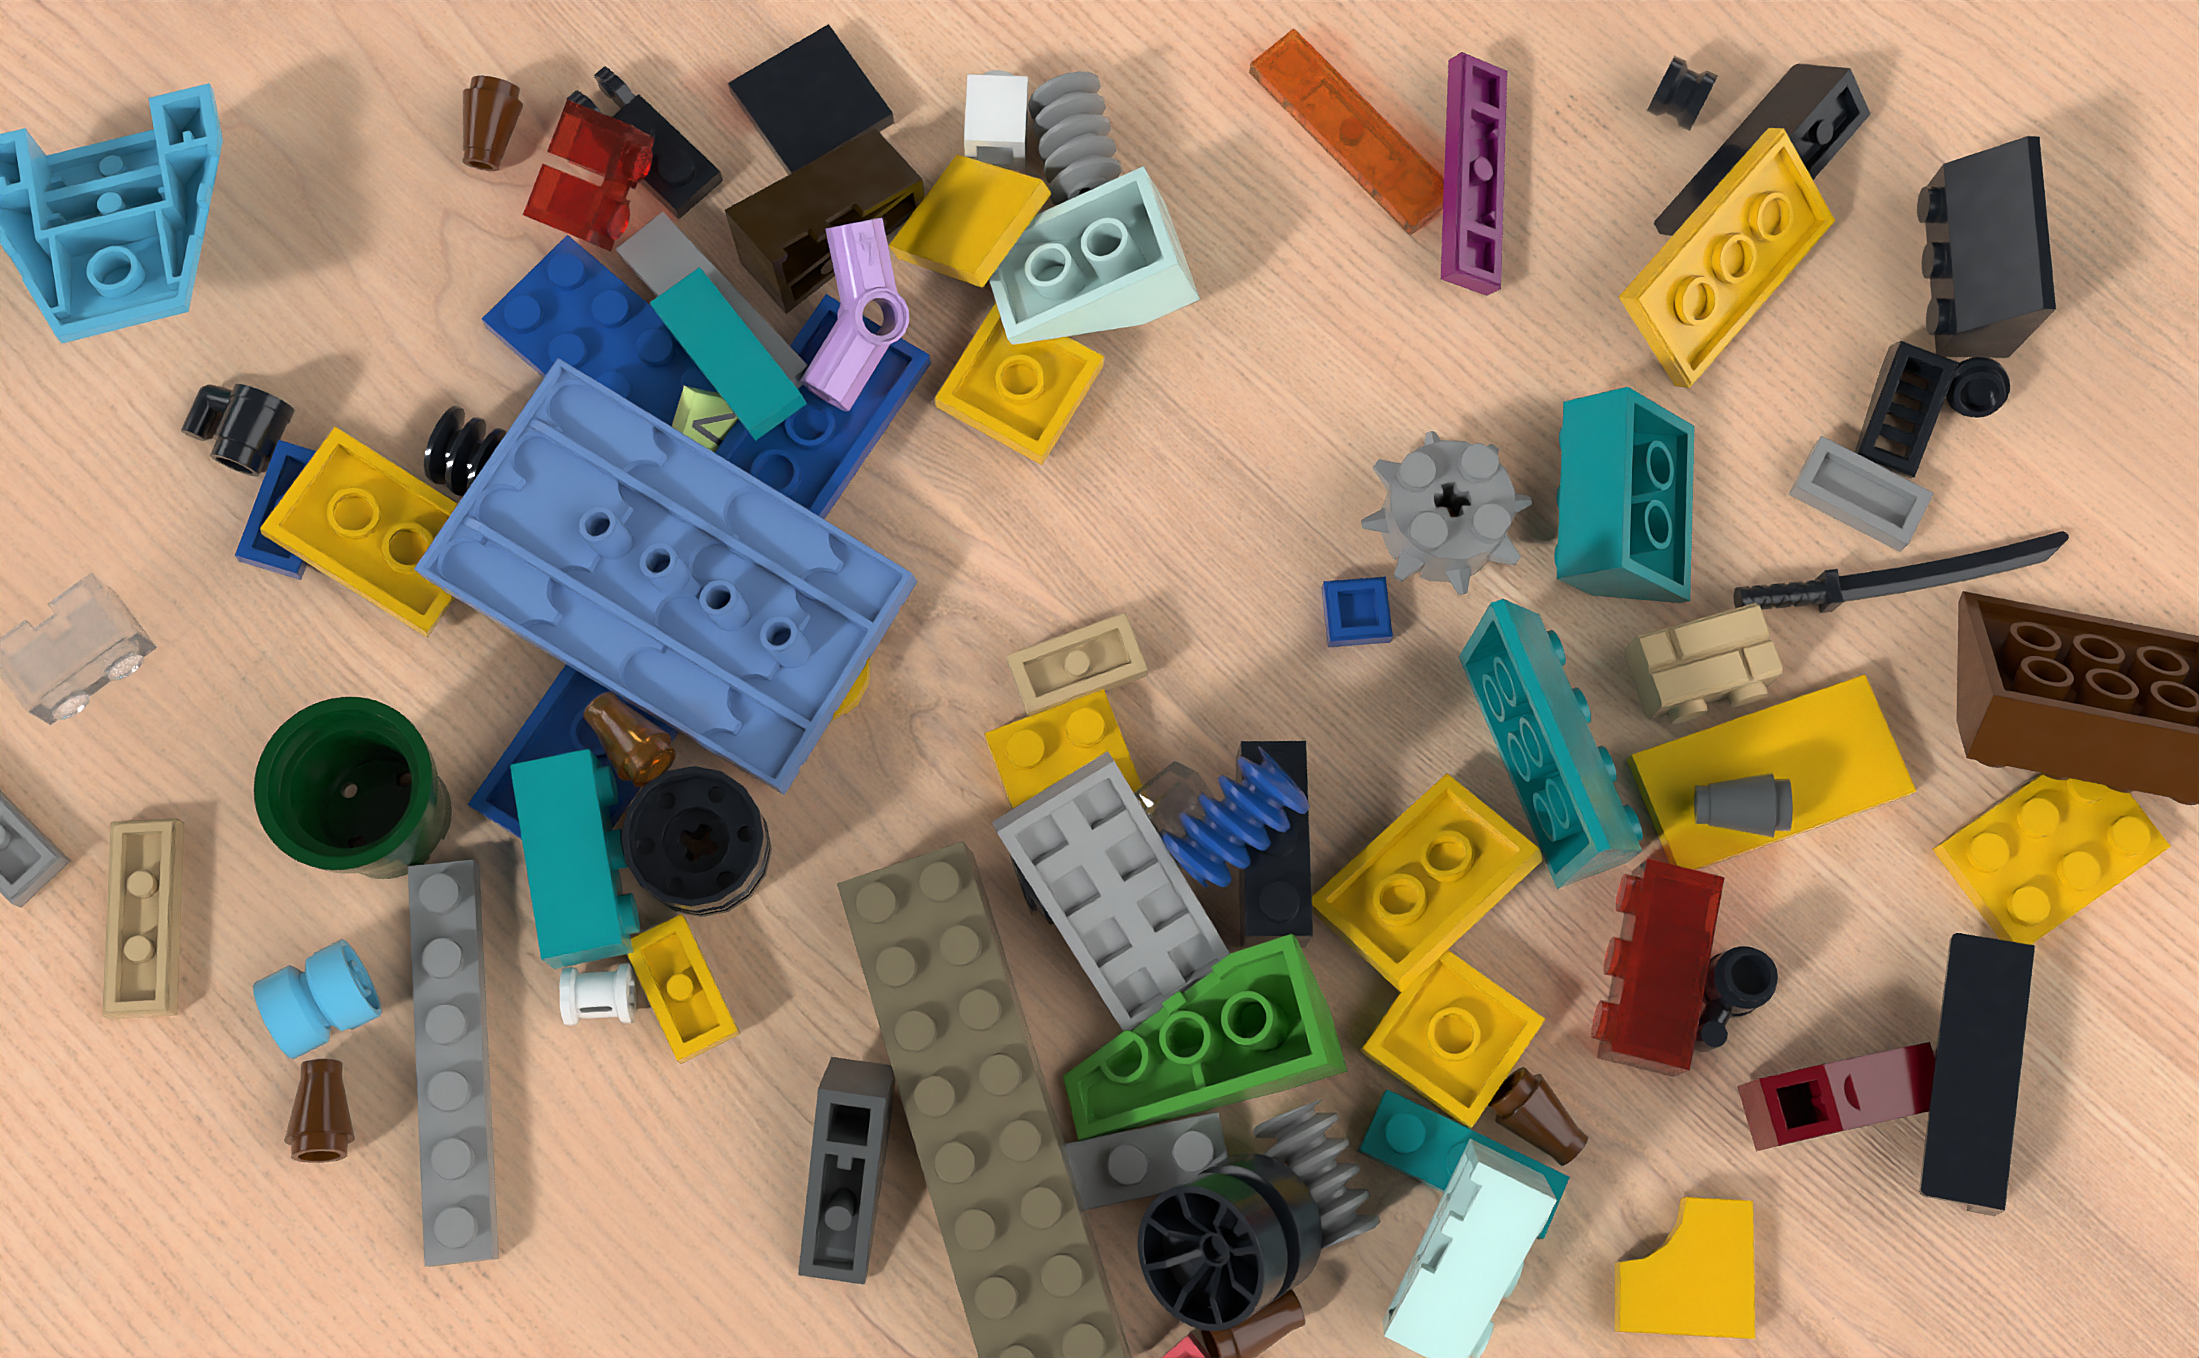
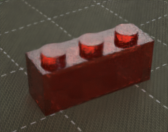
M1652 859L1643 861L1632 870V875H1623L1615 904L1616 911L1624 913L1620 938L1613 936L1610 939L1603 967L1604 975L1612 976L1608 1001H1599L1591 1029L1592 1039L1600 1040L1597 1053L1598 1059L1672 1077L1690 1071L1725 877Z

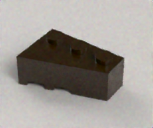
M874 128L725 209L740 263L787 314L835 277L826 228L882 218L885 235L887 236L907 221L924 199L923 180L883 135Z

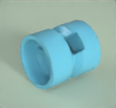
M343 939L314 952L311 957L307 958L305 972L288 965L256 981L253 985L256 1004L267 1029L279 1048L291 1059H296L328 1043L331 1026L341 1031L346 1029L354 1030L381 1016L382 1013L380 1000L366 968L354 949Z

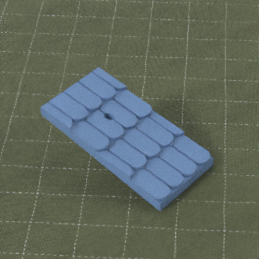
M557 358L414 568L423 578L437 585L446 593L513 631L520 638L621 696L625 701L682 733L701 747L783 795L786 794L799 773L801 765H804L832 720L834 712L838 710L860 675L867 659L872 656L900 611V606L905 603L917 583V580L910 571Z

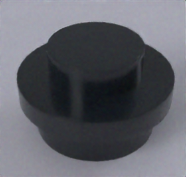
M1987 357L1969 358L1958 363L1946 398L1949 405L1961 415L1974 418L1986 417L1996 412L2006 402L2010 393V380L2004 367L1997 361Z

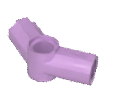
M882 218L825 229L841 304L838 309V320L799 382L805 385L810 392L842 411H849L889 345L902 337L909 324L908 307L905 300L897 293ZM870 300L875 301L883 312V324L875 334L870 333L863 323L862 313Z

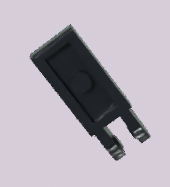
M606 66L601 68L594 74V78L597 80L596 82L602 92L611 98L621 109L607 120L593 101L578 90L566 98L569 106L577 117L595 133L598 143L677 219H680L723 181L721 171L640 94L635 97L626 83L616 76L613 71Z

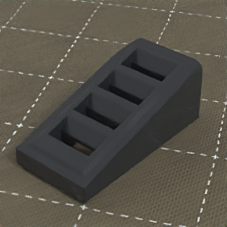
M1903 341L1889 346L1877 378L1855 453L1892 472L1911 479L1915 478L1959 362ZM1903 371L1927 379L1925 389L1900 380ZM1895 392L1921 401L1919 410L1917 411L1892 402ZM1886 414L1914 423L1912 433L1883 423ZM1878 435L1907 445L1905 456L1903 457L1876 447L1875 443Z

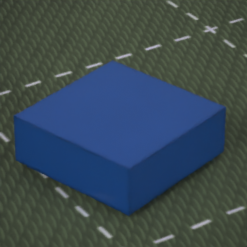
M1386 577L1323 581L1321 590L1328 647L1391 642L1393 633Z

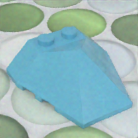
M210 83L150 97L149 104L153 130L47 156L26 128L0 134V244L13 261L23 278L22 281L55 336L62 344L189 312L223 143L215 94Z

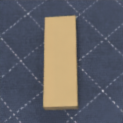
M177 818L111 822L102 1017L125 1019L177 1015L184 822Z

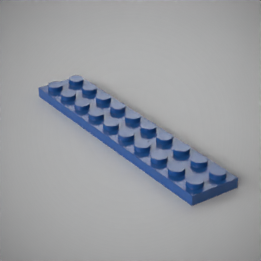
M827 294L790 345L808 367L838 320V309L841 302ZM863 316L865 327L870 333H877L881 326ZM900 338L889 345L849 411H842L836 406L825 402L810 392L805 385H802L798 390L807 403L805 406L756 441L738 419L715 453L817 516L825 519L931 365L930 355ZM565 665L468 805L479 814L522 840L510 765L590 749L601 762L602 767L610 765L614 773L618 791V804L609 806L613 829L679 732L625 701L621 696L572 667Z

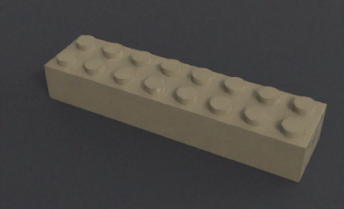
M962 841L837 883L978 1357L1132 1358L1090 1222L1069 1164L1063 1136L974 853Z

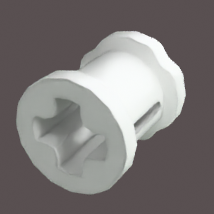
M631 963L620 964L617 971L579 973L578 969L574 967L562 969L559 988L560 1010L564 1025H578L580 1019L619 1017L622 1023H633L635 1021L637 1012V982L635 970Z

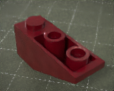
M1930 1042L1759 1078L1737 1086L1755 1150H1765L1929 1112L1935 1063Z

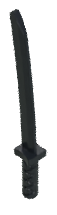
M2060 531L1958 557L1872 572L1838 576V569L1825 570L1815 580L1804 583L1803 581L1790 582L1789 584H1771L1770 586L1756 585L1750 588L1749 586L1736 587L1733 596L1735 608L1757 603V605H1760L1761 610L1772 609V607L1786 608L1792 605L1798 607L1812 604L1819 605L1820 613L1832 612L1843 602L1953 584L2043 563L2068 540L2069 535L2065 531Z

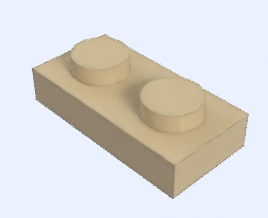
M1126 613L1006 655L1008 667L1028 717L1103 689L1106 692L1148 675L1147 665Z

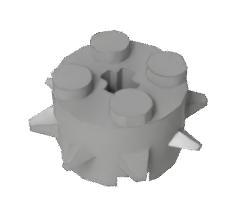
M1430 431L1426 433L1424 446L1409 453L1402 463L1381 459L1376 462L1373 469L1388 493L1381 510L1362 519L1361 524L1363 529L1381 532L1389 554L1395 560L1398 557L1394 573L1396 579L1402 582L1415 573L1420 572L1422 573L1421 578L1427 581L1451 582L1457 594L1463 595L1468 592L1470 576L1475 575L1481 570L1488 560L1513 566L1517 564L1521 556L1506 533L1515 513L1531 506L1532 499L1530 496L1515 493L1506 469L1499 463L1497 456L1499 448L1493 444L1485 446L1481 443L1470 444L1466 441L1440 440L1435 431ZM1447 508L1453 510L1457 517H1450Z

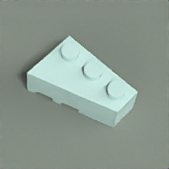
M1472 1139L1469 1140L1383 1317L1385 1337L1426 1358L1481 1357L1494 1328V1322L1490 1321L1501 1299L1503 1297L1507 1299L1513 1292L1524 1266L1523 1260L1534 1240L1543 1230L1557 1201L1543 1174Z

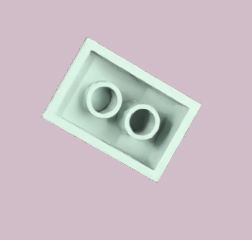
M1144 166L1037 214L989 279L1007 339L1012 345L1143 325L1200 300L1167 205Z

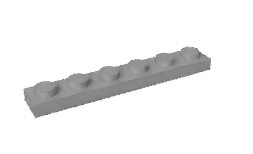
M472 859L408 866L424 1265L434 1267L499 1259L479 864Z

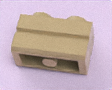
M1757 603L1638 635L1625 649V657L1633 680L1637 683V691L1646 717L1651 720L1668 715L1671 724L1683 723L1708 713L1706 704L1726 698L1729 699L1731 707H1740L1761 700L1768 696L1766 687L1770 686L1782 675L1783 669L1775 645L1769 638V629L1761 607Z

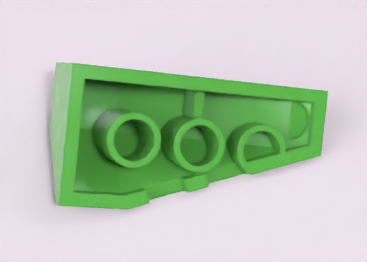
M1293 934L1286 935L1227 955L1211 967L1213 969L1212 972L1184 992L1178 991L1162 1003L1163 1008L1131 1031L1125 1030L1063 1075L1078 1140L1082 1141L1238 1103L1347 1072L1330 1008L1296 936Z

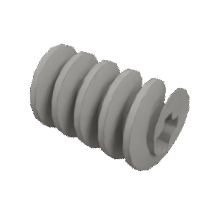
M1077 71L1052 78L1035 90L1028 103L1031 117L1035 120L1033 124L1037 140L1040 141L1038 146L1042 161L1045 162L1043 170L1046 180L1050 184V198L1056 206L1118 178L1122 172L1120 162L1112 158L1116 152L1114 139L1107 136L1111 126L1109 119L1102 115L1106 106L1104 98L1097 94L1101 87L1099 78L1091 72Z
M1318 1100L1260 1123L1253 1129L1255 1138L1277 1139V1143L1264 1155L1286 1164L1303 1181L1312 1194L1321 1218L1322 1249L1372 1230L1381 1221L1376 1214L1357 1215L1356 1209L1370 1197L1368 1189L1346 1188L1345 1184L1360 1169L1357 1163H1336L1335 1158L1350 1144L1347 1138H1326L1325 1132L1339 1120V1117L1335 1112L1316 1113L1314 1107L1321 1101Z

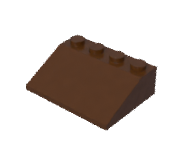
M1962 591L1958 601L1956 722L1966 758L1994 768L2009 766L2040 772L2056 780H2068L2071 778L2102 784L2118 792L2131 793L2138 791L2169 797L2185 805L2199 804V636Z

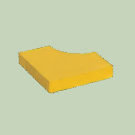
M1697 1197L1681 1198L1676 1224L1661 1246L1640 1259L1615 1262V1332L1756 1339L1753 1201Z

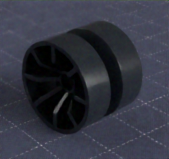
M1257 1153L1236 1154L1163 1192L1152 1201L1145 1211L1139 1227V1261L1150 1290L1170 1314L1181 1322L1197 1329L1222 1331L1239 1325L1269 1303L1301 1284L1312 1273L1322 1249V1223L1312 1194L1303 1181L1290 1168L1266 1155Z

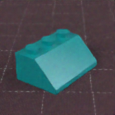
M1629 387L1563 402V424L1559 432L1561 476L1556 495L1559 508L1558 544L1554 551V560L1557 568L1556 579L1592 596L1672 603L1690 602L1694 425Z

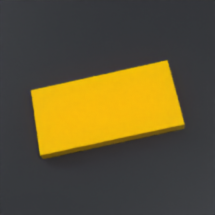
M1768 128L1618 296L1674 386L1690 388L1836 221L1784 128Z
M1865 674L1634 753L1627 759L1675 878L1908 797L1917 791ZM1771 772L1774 775V779H1790L1792 788V825L1790 831H1775L1774 837L1713 827L1708 824H1695V785H1708L1710 783Z

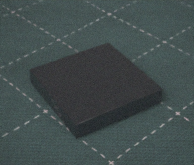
M829 24L728 83L731 95L788 175L836 150L851 139L858 138L874 128L880 132L894 124L893 112Z

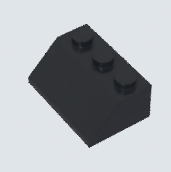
M2026 136L1944 163L1928 185L1924 186L1919 193L1917 216L1920 223H1925L1927 238L1922 254L1921 267L1924 278L1930 279L1931 300L1926 312V327L1928 333L1935 336V348L1938 355L1943 357L2009 358L2056 310L2040 136Z

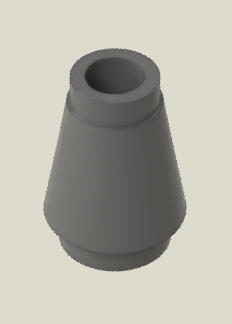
M1771 772L1710 783L1708 785H1695V824H1708L1713 827L1774 837L1775 831H1790L1792 825V788L1790 779H1774V775Z

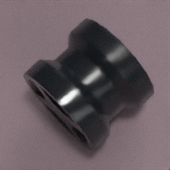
M1674 56L1647 112L1656 116L1664 113L1671 115L1677 119L1679 127L1690 131L1718 75L1709 71L1700 74L1688 69L1686 60Z

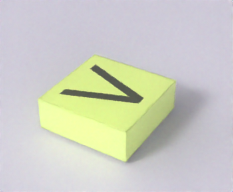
M684 386L671 427L715 453L738 418L719 393Z

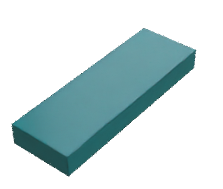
M700 267L649 302L658 317L755 441L807 404L799 390Z

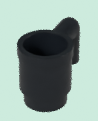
M208 384L201 387L181 428V432L194 439L205 441L217 413L222 412L223 415L213 435L216 443L210 457L230 469L258 477L264 463L271 461L277 442L281 439L295 410L283 400L251 386L235 384L233 389Z
M1739 946L1715 955L1703 965L1698 976V991L1706 1006L1689 1036L1690 1045L1694 1050L1708 1052L1722 1046L1728 1038L1725 1026L1730 1018L1749 1014L1771 999L1776 990L1778 972L1773 960L1766 953L1753 947Z

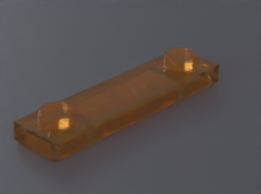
M1295 28L1250 63L1249 74L1410 236L1443 209L1444 178Z

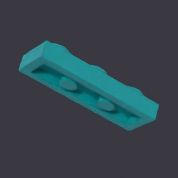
M1388 1089L1383 1092L1357 1152L1444 1194L1469 1140L1472 1139L1545 1176L1557 1199L1543 1230L1536 1237L1539 1240L1545 1238L1569 1181V1176Z

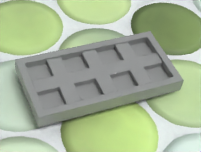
M1108 751L992 822L997 834L1123 1032L1125 1030L1131 1031L1164 1007L1162 1005L1163 1002L1178 991L1184 992L1212 972V966L1230 954Z

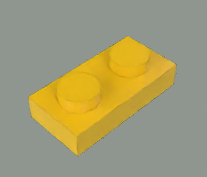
M683 914L631 938L633 953L627 955L677 1062L683 1064L741 1034L693 931Z

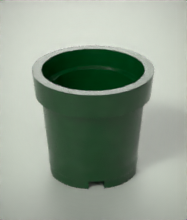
M338 697L320 701L302 709L283 723L272 735L260 756L256 768L254 802L264 831L271 841L286 855L314 868L342 874L359 873L375 879L401 877L408 874V866L424 865L431 858L429 855L437 847L440 840H444L450 828L452 816L450 795L445 783L438 776L434 758L426 742L415 726L404 715L376 700L361 697ZM404 774H411V783L407 786H400V777ZM350 785H356V794L350 798L345 797L346 788ZM356 838H364V846L352 848V843Z

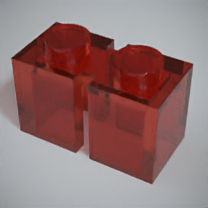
M567 100L547 152L568 160V163L600 175L604 177V180L600 187L542 163L523 216L611 252L615 240L624 234L629 223L630 201L626 199L629 189L635 190L637 183L646 177L651 167V147L655 138L628 123Z

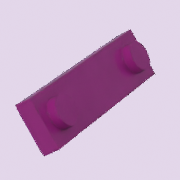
M1461 52L1448 60L1440 279L1488 296L1501 290L1508 71Z

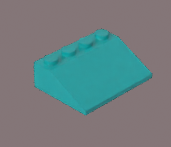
M1505 599L1490 603L1460 653L1459 659L1557 889L1628 863L1642 852L1639 841L1643 839L1642 828L1632 807L1628 804L1623 806L1613 784L1617 780V773L1609 752L1602 745L1597 747L1587 725L1591 722V713L1584 694L1577 687L1571 688L1562 667L1566 663V657L1558 635L1553 630L1546 631L1538 613Z

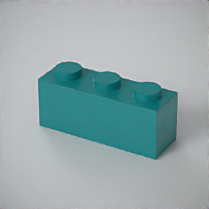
M590 749L510 765L541 960L552 968L557 969L633 953L630 934L640 932V921L634 895L632 893L623 894L619 869L629 867L625 862L621 838L622 829L612 830L609 806L618 804V791L611 766L602 767L601 762Z

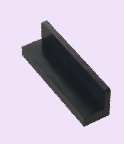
M1795 64L1654 221L1658 233L1673 236L1768 128H1784L1811 178L1814 180L1871 115L1851 68Z
M1955 933L1950 938L1919 1192L1923 1197L1967 1205L1968 1212L1996 1216L2005 1211L2035 945L1963 933Z

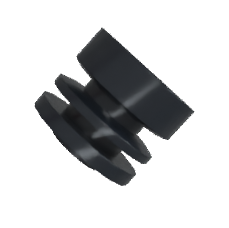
M698 766L666 771L644 785L627 808L621 834L625 862L640 886L675 912L699 917L729 912L751 898L766 877L772 852L768 825L746 788L722 771ZM706 832H710L709 839L717 847V851L713 856L702 854L697 862H693L694 854L686 846L690 838L701 840Z

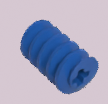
M1260 746L1258 748L1264 759L1260 765L1243 756L1236 760L1244 777L1241 783L1223 774L1217 778L1225 796L1223 800L1218 801L1203 792L1198 796L1205 814L1201 820L1185 811L1178 815L1186 833L1182 838L1165 829L1159 832L1160 838L1168 851L1204 887L1208 888L1206 880L1220 887H1226L1231 882L1232 878L1225 861L1242 869H1246L1250 865L1251 859L1244 843L1263 851L1270 846L1271 842L1265 830V824L1279 832H1286L1289 829L1290 822L1283 808L1284 806L1301 814H1305L1310 808L1308 800L1300 787Z

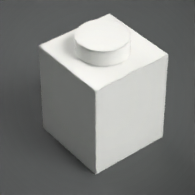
M1000 70L988 71L983 75L967 74L964 129L965 157L1008 170H1026L1028 76H1014L1009 72Z

